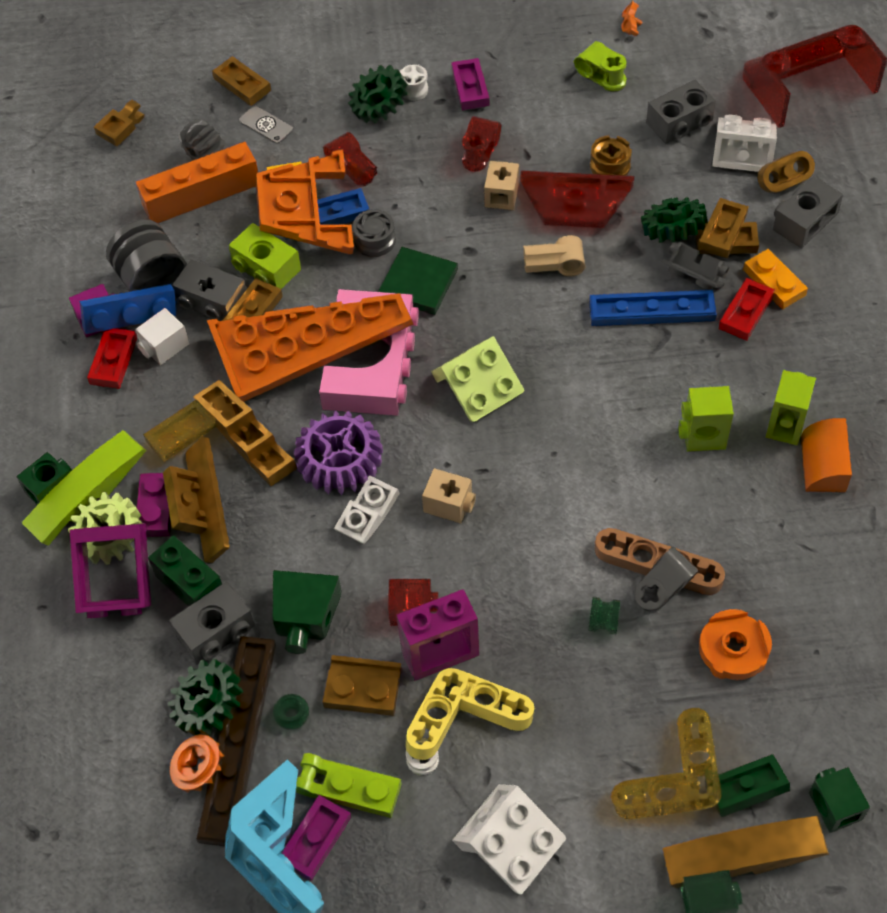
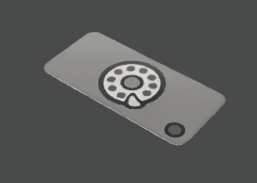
M252 106L239 118L240 122L275 142H280L293 130L292 126L257 106Z

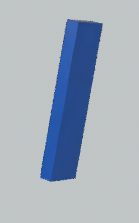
M713 290L589 296L591 326L716 321L717 316Z

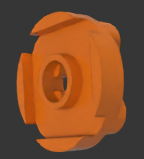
M737 609L724 610L714 614L704 626L699 639L701 658L705 665L710 668L711 673L719 679L744 680L757 675L765 669L772 649V639L766 625L759 619L757 622L754 618L749 617L747 612ZM730 638H735L737 643H744L745 645L740 648V651H733L727 647Z

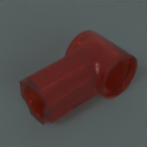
M346 132L323 146L325 157L331 156L333 151L343 150L345 173L356 185L366 186L377 175V167L361 151L360 145L352 133Z

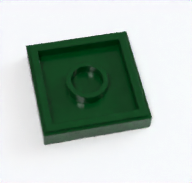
M401 247L378 292L411 294L413 297V307H418L420 311L436 315L458 271V263Z

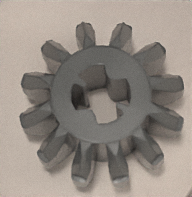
M198 118L185 125L178 135L181 147L186 151V155L191 157L192 161L227 148L225 141L220 137V133L216 132L214 127L210 126L207 121Z

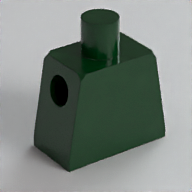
M280 570L273 571V624L277 635L287 637L286 651L293 654H304L308 639L322 640L326 638L342 593L339 576Z

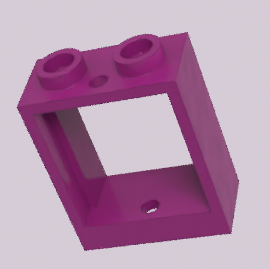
M145 523L69 530L76 613L86 612L87 618L107 617L109 610H121V616L142 614V608L152 605ZM134 538L138 597L91 601L87 542Z
M464 589L396 615L401 652L414 681L479 656L478 618ZM437 608L438 611L436 613H431L430 609Z

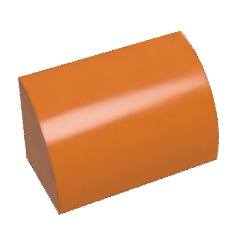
M832 418L815 422L801 433L805 491L846 492L852 477L846 418Z

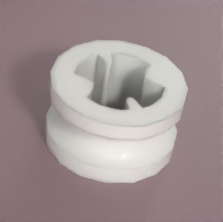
M422 738L420 741L416 740V743L422 745L428 739ZM406 751L407 765L417 775H428L438 766V751L433 757L427 759L428 762L420 764L419 759H412V756Z

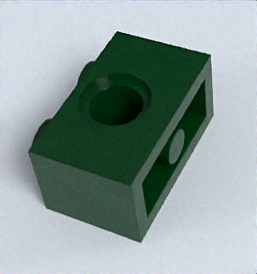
M174 535L148 557L155 576L188 607L222 585L220 576Z

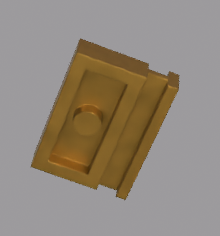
M332 655L323 697L324 708L394 716L400 674L402 672L401 663Z

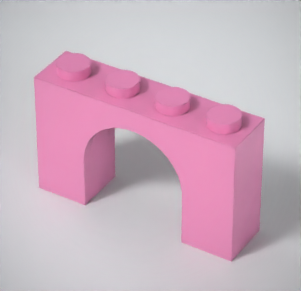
M338 289L336 302L342 301L343 304L360 302L362 298L397 293ZM411 294L400 295L414 325L382 339L391 348L383 360L365 368L324 366L319 390L322 410L343 412L349 410V412L398 416L400 403L405 404L407 385L403 384L404 377L410 376L411 359L407 358L408 351L414 350L415 334L411 332L412 326H417L419 310L418 307H413V297Z

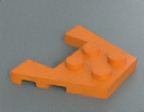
M343 150L333 151L331 156L324 158L319 156L309 158L308 162L293 166L291 163L256 173L260 231L345 254H353L352 225L320 224L315 179H344L345 164Z

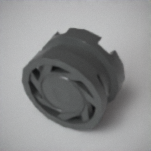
M379 209L367 210L355 218L353 222L354 243L360 253L369 257H379L393 249L396 242L394 221L387 212Z

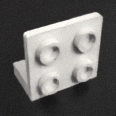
M725 115V118H718L712 166L759 172L765 164L773 161L777 140L776 124L771 123V120L766 118H754V121L742 120V117L738 115Z
M499 784L452 841L462 851L477 853L515 893L522 894L563 844L566 836L517 785Z

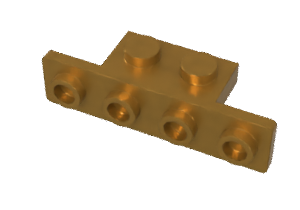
M202 436L185 453L188 470L169 466L163 472L172 529L199 534L204 561L213 563L229 549L230 545L210 440Z

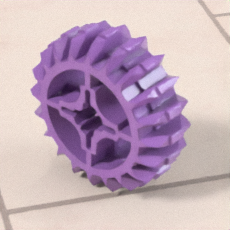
M335 410L332 417H327L322 412L321 421L318 422L311 419L309 423L310 428L302 427L301 437L296 438L294 457L297 461V470L303 475L306 483L312 482L316 490L324 486L325 491L329 495L333 488H338V492L342 495L344 488L350 487L355 492L357 483L364 485L369 475L372 477L376 476V467H380L382 463L383 447L380 443L379 433L377 430H374L371 421L364 423V418L361 414L352 418L349 410L344 416H339V413ZM356 441L364 447L362 454L356 452L354 447ZM316 450L321 452L323 457L321 463L313 458Z

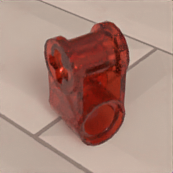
M472 116L468 129L462 139V147L465 150L462 157L463 167L469 171L476 172L483 170L487 166L493 150L497 147L500 139L501 122Z

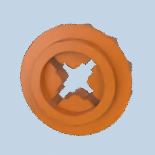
M195 735L185 740L177 748L170 762L169 772L173 784L189 793L191 790L201 792L205 783H213L212 776L216 771L221 770L219 761L224 757L219 750L220 744L208 735ZM198 758H201L203 762L198 764V770H193L192 767L197 765Z

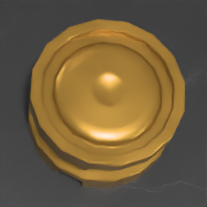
M609 135L595 140L591 147L590 169L592 173L601 180L612 182L626 177L631 165L632 149L629 147L630 143L620 136L610 138Z

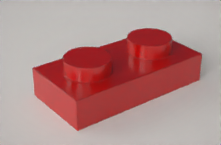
M746 278L720 320L718 329L747 341L771 302L775 289Z
M116 328L104 330L87 376L90 385L120 389L137 341L135 331Z

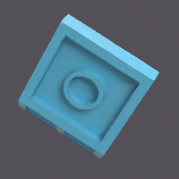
M287 759L231 808L225 837V858L278 913H321L324 902L321 900L322 896L319 890L311 882H303L294 873L295 869L290 860L281 854L285 848L286 836L290 834L298 775V769Z

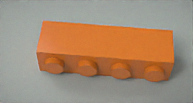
M242 142L136 181V186L142 206L149 220L160 223L256 187L258 168L247 143Z

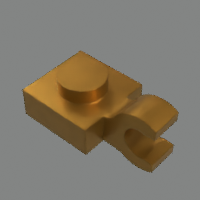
M130 100L120 112L112 109L94 126L96 135L117 147L136 129L135 124L140 123L145 117L143 113L138 111L141 105L134 100Z

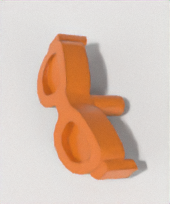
M632 1L622 13V17L625 19L622 22L621 29L623 32L636 37L639 34L637 25L641 26L643 21L634 17L639 5Z

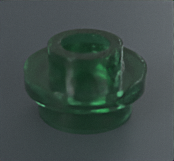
M287 694L276 702L273 708V716L280 727L294 730L303 726L308 720L309 707L306 700L301 696ZM290 709L298 711L294 717L289 718L285 716L286 712Z

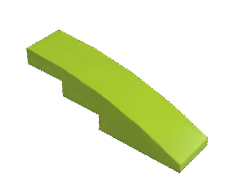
M122 430L68 473L23 520L22 524L41 543L49 546L66 524L72 521V515L80 516L82 513L78 508L80 504L86 507L89 506V497L93 496L96 500L97 498L101 499L103 492H106L109 496L146 450L126 431Z

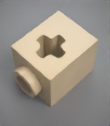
M490 161L484 187L485 207L514 210L519 186V164Z
M434 468L422 494L423 511L434 516L462 523L465 513H471L475 504L476 494L472 493V479Z

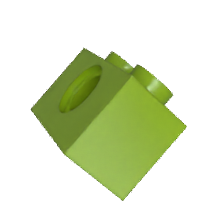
M254 223L249 225L228 245L231 263L235 269L241 273L246 272L250 276L282 289L301 271L298 250L272 234L260 231V227Z
M783 370L765 438L798 446L816 381L815 377L807 376L801 372Z
M729 386L689 388L687 401L681 404L682 420L678 422L679 438L685 439L687 452L726 450L734 415Z

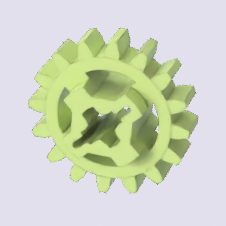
M103 492L101 500L96 501L91 496L89 497V506L86 507L81 504L78 506L82 513L80 516H71V520L76 526L68 528V532L70 533V529L100 527L101 525L142 524L139 520L141 513L128 497L123 499L119 493H115L110 498L106 492ZM134 538L87 542L88 558L93 564H97L101 558L106 565L110 564L112 556L122 560V552L125 549L129 552L134 551L131 545Z

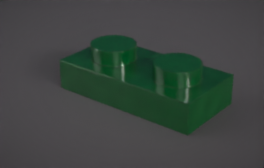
M774 754L708 778L705 780V787L721 817L789 792L790 782Z

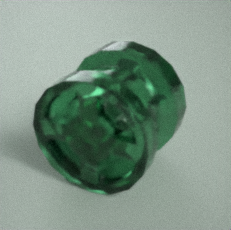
M592 597L588 631L596 632L599 629H604L609 634L616 635L621 600L613 599L611 602H603L599 597Z

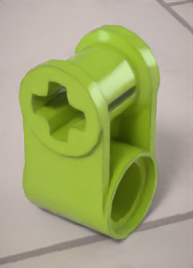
M593 42L574 59V66L578 73L602 86L605 90L615 92L620 91L626 86V76L624 74L627 64L626 58L622 54L609 49L603 43Z

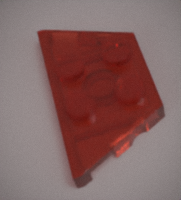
M521 171L520 182L544 225L604 228L633 189L634 176Z

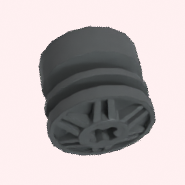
M138 220L122 227L110 239L106 248V259L129 292L169 284L173 285L187 265L185 259L175 245L172 244L162 227L152 220Z

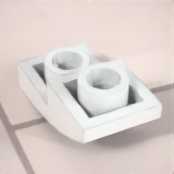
M369 475L355 501H349L334 529L365 544L382 523L400 492L397 488Z

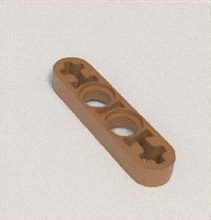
M614 528L603 529L597 534L595 540V553L600 560L643 575H647L655 563L671 548V546ZM609 541H614L615 546L611 550L605 549V545ZM625 545L629 546L627 557L623 556ZM677 549L699 570L684 588L705 595L716 594L721 590L725 579V571L720 563ZM637 550H647L652 555V559L645 563L639 562L634 558L633 554ZM707 572L713 574L710 583L704 581V576H706Z

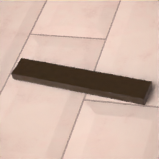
M240 636L233 670L241 678L237 685L243 689V693L235 697V700L241 704L240 707L231 709L230 712L234 717L232 720L225 718L222 721L223 729L219 732L217 742L220 744L219 750L224 757L219 761L221 770L213 774V783H208L196 838L200 844L225 846L231 808L246 795L276 648L274 639Z

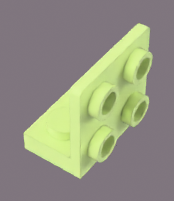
M494 336L431 371L437 383L444 379L447 380L471 422L477 421L524 392L523 386Z

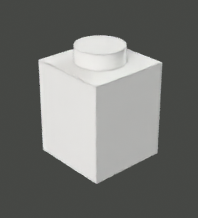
M166 308L135 329L140 341L137 343V346L141 353L148 359L152 357L160 365L190 344L184 325Z

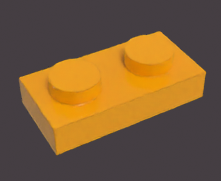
M769 249L744 262L743 271L753 281L775 289L772 300L782 310L807 295L808 287Z

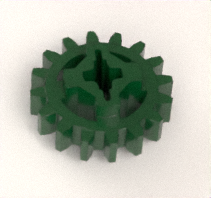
M379 65L377 71H373L370 68L367 76L361 74L359 76L360 82L353 83L352 85L355 91L348 94L352 99L348 102V105L352 108L351 111L357 118L362 119L365 123H368L371 119L376 124L379 117L387 120L388 113H397L395 107L404 104L401 97L408 95V92L405 90L408 83L404 80L403 75L398 69L394 70L391 65H388L385 69L382 65Z
M677 197L662 200L661 205H651L652 210H644V216H641L644 236H649L650 240L659 238L661 243L666 239H670L671 243L687 240V235H698V230H704L705 224L708 223L705 204H700L698 199L690 202L689 197L684 198L682 201H679Z
M212 659L209 664L204 660H200L198 669L190 665L188 667L189 675L186 678L179 676L177 678L181 683L179 688H172L170 691L175 695V699L168 702V706L174 710L169 717L176 722L175 726L193 736L200 735V733L210 736L212 727H216L221 731L223 729L222 721L225 718L232 720L234 717L230 712L231 709L240 707L241 704L235 700L236 696L243 693V689L237 685L241 678L234 673L235 670L226 663H220L216 659Z

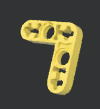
M444 669L435 678L407 730L406 751L410 756L419 760L433 757L443 742L459 709L510 730H525L532 724L534 704L529 697L459 669ZM451 683L456 684L457 686L451 689L449 698L445 697L446 686L449 687ZM479 694H488L494 701L489 705H482L475 700V697ZM500 701L505 702L502 705V710H499ZM438 707L445 710L447 715L442 719H434L427 712L431 708ZM517 709L523 710L518 716L512 714ZM425 728L430 730L428 741H424L422 745L417 744L416 740L420 741L425 734Z

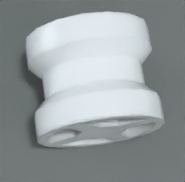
M420 65L404 67L400 71L404 80L408 83V86L405 88L408 95L404 96V98L409 101H418L425 98L428 94L426 69Z

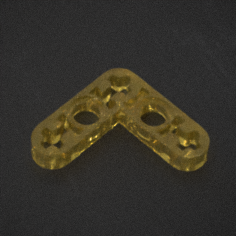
M689 708L678 717L677 726L683 772L626 780L618 783L613 788L611 799L615 811L620 817L624 819H638L711 808L719 802L722 791L713 729L706 711L700 708ZM698 722L700 738L694 739L691 727L692 723ZM697 751H704L709 754L708 759L700 764L692 763L689 760L690 756ZM698 776H705L707 783V793L700 794L699 792L700 783ZM664 788H672L676 791L674 798L669 801H660L656 798V795ZM645 792H648L651 802L646 803ZM633 795L632 804L625 805L626 796Z

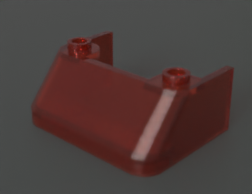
M847 25L748 60L744 64L742 78L776 125L781 128L785 124L791 96L790 91L781 79L845 57L873 94H875L880 89L887 57L861 27Z

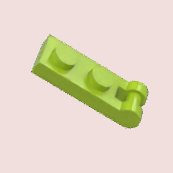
M311 753L303 755L300 764L303 769L300 777H297L296 793L315 799L320 795L334 804L392 818L402 785L401 779L325 760ZM316 773L326 775L323 785L314 782Z

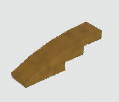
M220 380L193 396L195 402L216 428L270 486H273L297 469L295 460L276 443L273 434L255 418L253 410Z
M818 816L737 829L662 848L670 883L674 888L711 878L716 882L748 872H753L757 875L829 855Z

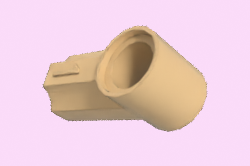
M568 235L559 238L556 244L524 246L526 273L559 270V273L564 276H576L585 270L582 240L577 236Z

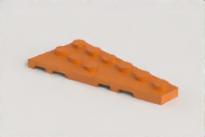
M400 293L362 298L360 302L343 304L342 301L330 303V306L318 308L312 305L269 311L260 316L246 317V315L234 316L232 320H207L235 395L243 402L414 325Z

